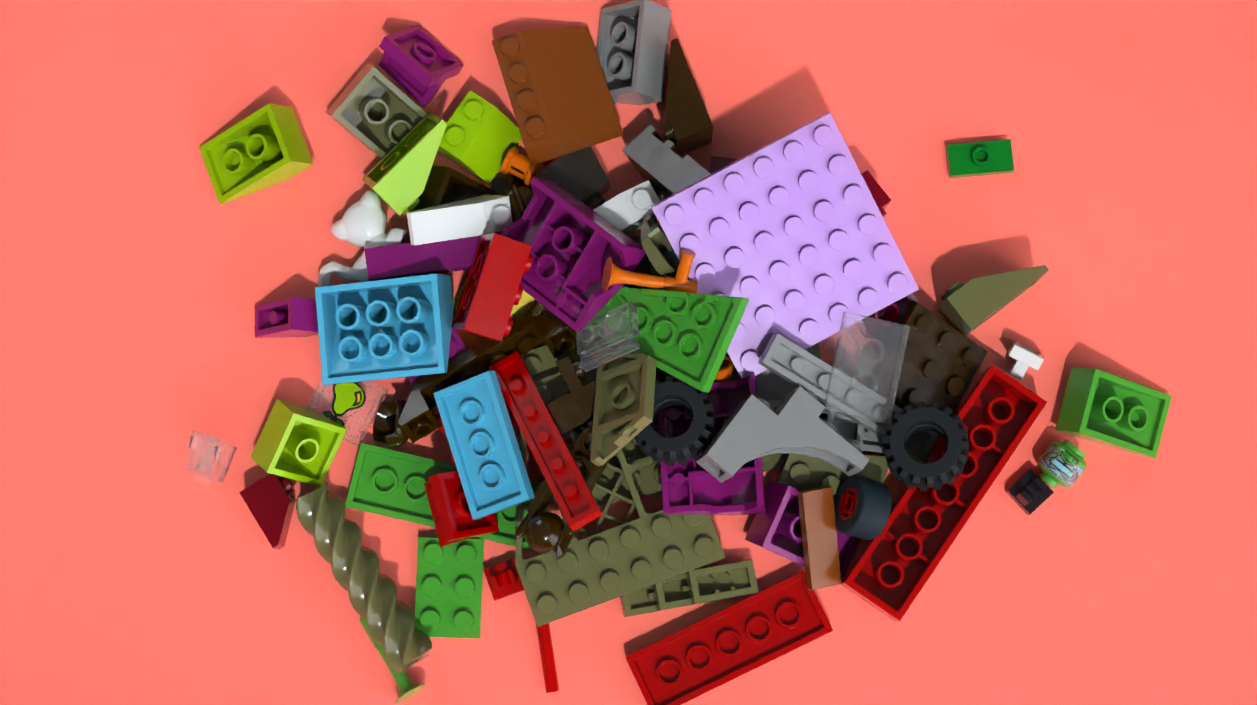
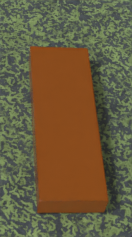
M825 485L797 491L807 588L816 590L842 584L832 487Z

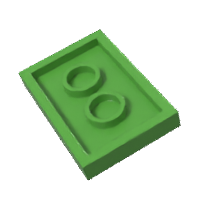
M418 537L414 628L425 632L429 637L481 639L484 539H466L449 546L440 547L438 538Z

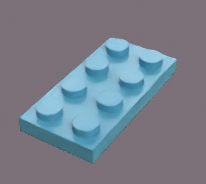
M495 371L484 372L433 393L472 519H480L534 499L532 486Z

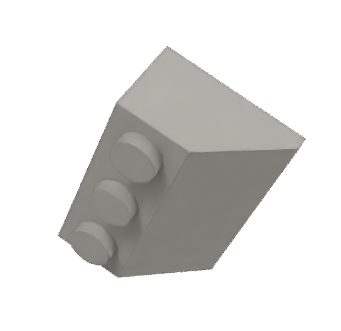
M636 0L601 9L596 53L613 103L646 105L663 101L672 9L650 0Z

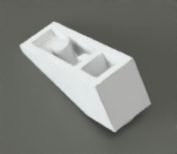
M648 180L616 195L593 209V211L625 235H628L642 228L643 219L648 214L651 215L654 221H657L651 206L660 201Z
M486 194L407 212L411 245H421L503 231L504 227L512 223L509 196Z

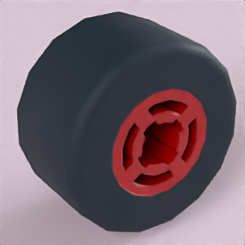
M862 476L848 478L839 489L834 503L835 526L837 530L842 534L864 540H872L880 535L888 522L891 511V493L888 487L882 482Z

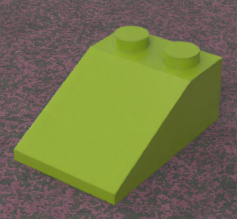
M272 103L265 105L199 147L219 204L229 203L288 180L314 165L293 108Z
M431 112L362 178L372 191L399 216L403 212L412 211L419 203L418 197L424 191L447 125L442 118Z

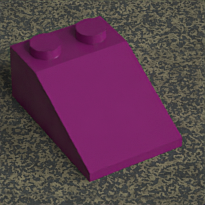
M770 480L765 492L766 513L755 515L745 540L805 567L797 493L800 490ZM836 528L842 583L860 538L842 534Z

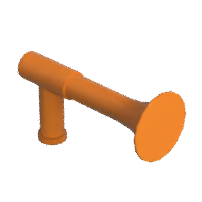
M687 249L681 250V257L675 277H661L623 270L615 266L612 258L608 257L603 270L602 289L605 292L611 285L631 284L666 291L696 294L697 281L688 280L696 253Z

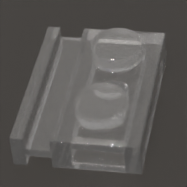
M628 301L592 318L580 332H576L577 354L581 356V362L578 363L579 368L588 372L640 349V344L636 341L639 330L637 307Z

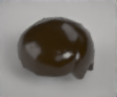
M391 398L390 400L393 402H382L379 406L373 425V440L376 445L399 447L409 439L398 423L406 401Z

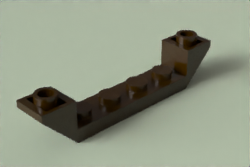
M527 315L512 325L509 335L507 337L503 336L502 342L487 339L448 362L447 373L426 375L416 381L398 423L414 443L441 427L432 409L437 405L433 393L490 371V366L516 351L522 355L545 342L553 357L557 358L571 351L583 341L578 332L560 318Z

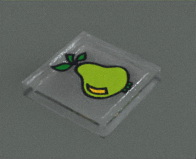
M321 377L306 408L345 426L347 431L343 440L360 448V444L363 442L376 417L379 406L384 401L389 390L373 381L323 385Z

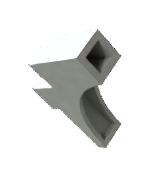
M799 386L785 397L775 412L771 410L769 403L760 397H755L751 394L739 403L696 460V463L719 482L723 483L731 478L745 463L772 454L793 453L814 457L831 464L849 477L862 471L869 462V459L862 454L863 452L858 445L846 441L840 436L834 425L819 418L825 406L819 402L818 397L812 391Z

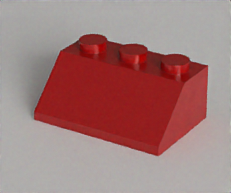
M496 233L480 236L454 318L453 330L502 342L503 336L507 337L513 325V318L510 317L513 305H518L523 293V286H520L523 273L527 274L533 261V255L530 254L531 245Z

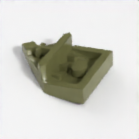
M648 214L644 217L641 228V244L655 270L662 277H675L677 271L664 255L672 246L651 215Z

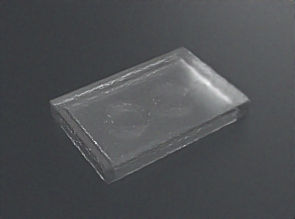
M844 312L824 410L888 425L892 417L910 326Z

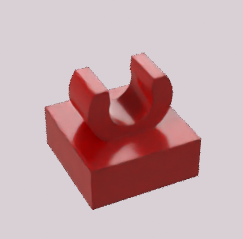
M515 558L484 569L494 601L524 591L515 565Z

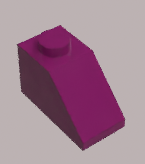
M289 297L255 306V338L308 337L318 334L316 300Z

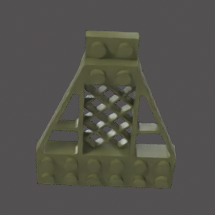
M547 345L521 355L545 403L569 392L555 364L556 361L568 356L570 362L575 359L578 361L585 376L580 379L582 385L591 380L596 382L594 374L583 364L577 346L557 358L553 357ZM579 425V426L576 427L577 429H579V430H581V431H584V430L587 429L586 427H583V426H581V425ZM520 430L519 449L526 467L527 442ZM622 449L619 450L616 455L622 470L610 464L606 466V468L620 474L613 491L598 484L595 485V488L610 494V498L602 512L603 515H601L593 533L582 528L579 531L589 537L579 541L577 536L572 539L566 554L559 560L555 552L540 554L526 560L523 559V536L516 537L515 565L537 627L726 558L710 515H664L663 510L652 514L646 513L632 474L636 470L657 462H654L651 458L631 465L627 463ZM624 476L633 500L616 493ZM554 497L550 501L557 503ZM614 497L632 505L624 522L607 514ZM523 502L517 505L516 528L523 521L524 511H527L530 503L525 504ZM636 507L640 518L629 522ZM560 510L561 516L566 524L567 521L562 511ZM604 518L619 524L617 527L598 533Z

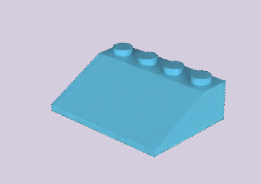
M428 274L315 287L323 385L447 373L454 309L451 276Z

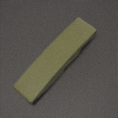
M753 560L691 570L621 596L620 599L625 618L758 593L759 591Z

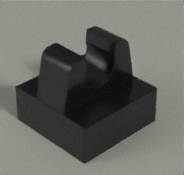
M1032 469L1025 472L1005 491L1027 515L1035 511L1054 493Z

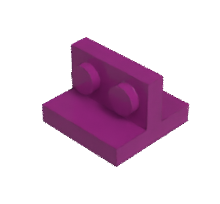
M420 25L385 36L379 45L386 52L379 66L423 106L430 104L444 81L458 75L464 66Z

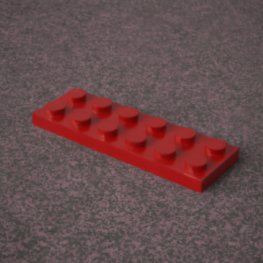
M802 571L625 658L647 705H681L832 632L833 629L814 590L807 588L805 571Z

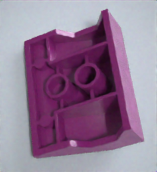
M533 177L530 182L534 195L522 217L504 227L500 235L532 246L530 254L533 255L532 265L527 274L523 273L520 286H523V290L568 326L576 332H580L624 286V284H615L608 287L607 291H603V270L608 257L612 258L615 266L634 272L645 251L643 247L557 183Z
M755 375L744 377L738 381L713 383L710 392H706L716 417L717 426L714 428L716 434L741 401L751 394L758 397ZM679 405L668 406L658 413L659 435L666 437L665 417L667 438H674L684 434L691 426L693 420L691 411ZM762 457L745 463L731 478L723 483L708 473L693 458L687 460L688 464L683 466L679 462L674 463V467L666 466L665 462H660L664 515L734 516L766 513Z

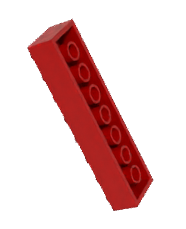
M991 365L987 368L955 415V417L959 416L963 421L962 425L967 429L968 459L963 467V472L960 476L957 475L954 478L953 483L950 485L946 483L942 485V489L934 491V488L920 491L919 487L914 486L913 489L906 487L891 509L885 528L880 535L869 541L841 585L894 622H900L1047 401L995 366ZM942 436L923 462L924 464L936 462L945 454L946 442Z

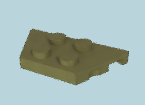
M604 345L599 346L590 462L597 466L604 465L653 421L657 360L649 355L633 354L622 349L616 351Z

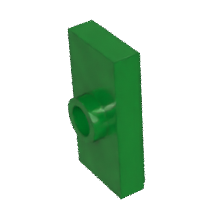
M1011 139L950 144L946 146L949 178L1013 173L1014 171Z

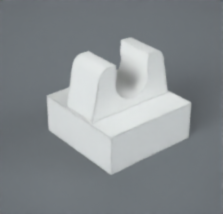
M1014 340L1008 350V356L1015 359L1009 374L1021 380L1029 366L1039 370L1044 361L1042 354Z

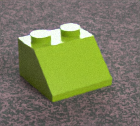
M470 90L448 120L438 152L490 186L500 172L504 158L512 147H517L522 137L518 126L497 107Z
M277 398L251 458L267 473L320 487L346 434L347 428L304 406Z

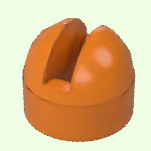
M724 357L714 380L715 383L729 382L733 378L735 369L730 357Z

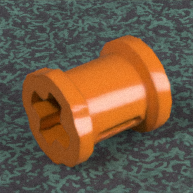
M512 147L504 158L501 172L517 176L524 180L525 185L530 187L533 177L538 178L543 162L532 166L528 157L519 153L518 148Z

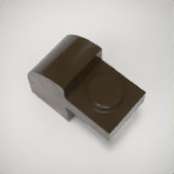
M568 356L556 361L555 364L569 392L546 403L561 434L583 424L594 413L596 382L591 380L582 385L580 379L585 377L578 361L575 359L570 362Z

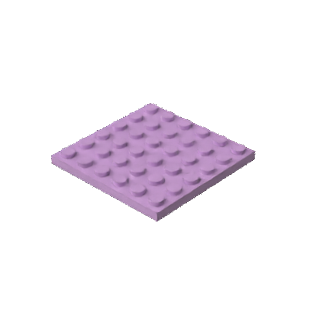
M830 112L821 115L651 206L678 260L680 261L682 249L691 250L696 253L688 276L689 280L697 281L698 283L696 294L734 296L750 299L727 350L741 379L747 376H756L767 370L758 362L773 334L778 333L805 350L919 290Z

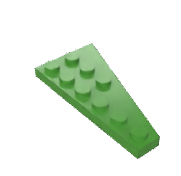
M622 287L584 329L633 354L649 355L657 360V368L702 392L709 393L750 299Z

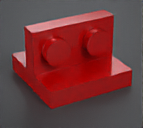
M458 471L438 473L428 477L429 481L424 483L440 547L499 531L495 513L480 519H472Z

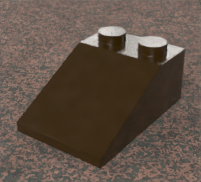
M674 39L671 41L665 122L661 123L663 129L661 134L664 142L669 139L676 146L674 152L682 155L712 143L713 124L679 41Z

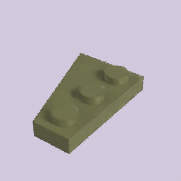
M788 453L777 482L789 485L797 490L825 485L831 486L835 503L839 489L850 477L838 468L820 459ZM864 455L869 459V462L862 471L852 476H862L883 483L889 469L885 455Z

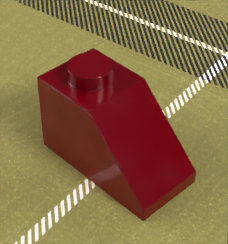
M269 473L239 493L272 548L280 550L285 546L296 502L291 495L295 492V489L288 478Z

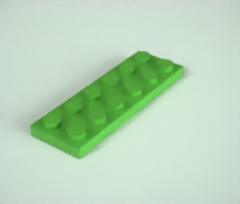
M361 443L345 507L435 528L424 483L428 482V477L432 475L457 471V468L452 467L451 463ZM530 482L535 495L540 484ZM532 499L529 500V501H526L525 504L530 503V502L532 501ZM517 505L495 513L499 527L498 532L477 536L476 538L516 547ZM524 511V518L528 514V511ZM523 536V549L534 551L529 547L525 536Z

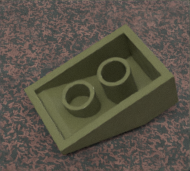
M368 64L362 68L325 112L380 159L389 153L427 115L422 108L381 72Z
M1046 265L972 278L966 284L959 280L945 291V294L941 297L943 303L937 310L949 325L967 336L1037 283L1049 269Z

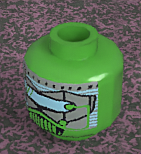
M1067 439L1063 442L1053 441L1037 461L1038 467L1043 471L1039 477L1054 489L1058 484L1065 488H1070L1086 470L1087 463L1084 458L1087 455Z

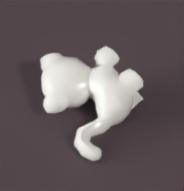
M366 191L359 202L349 207L342 219L336 221L330 230L336 238L348 240L351 244L364 247V249L406 243L408 230L403 228L391 229L388 234L385 232L387 216L381 209L379 196L372 191ZM365 251L352 267L344 266L335 261L322 266L317 277L318 287L330 286V276L333 274L347 280L369 281Z

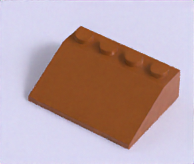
M588 27L523 30L492 40L522 141L532 166L624 135Z

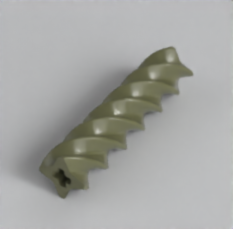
M326 482L316 490L296 500L295 509L297 510L298 519L303 528L314 537L315 546L319 554L331 564L335 580L348 591L352 607L360 616L366 619L369 634L375 642L383 647L387 663L395 672L400 674L415 663L429 656L427 653L432 649V642L425 632L414 628L415 618L412 609L407 604L397 600L395 582L389 576L379 573L380 563L378 555L372 549L362 546V531L355 522L344 518L345 504L338 495L327 491L328 482Z

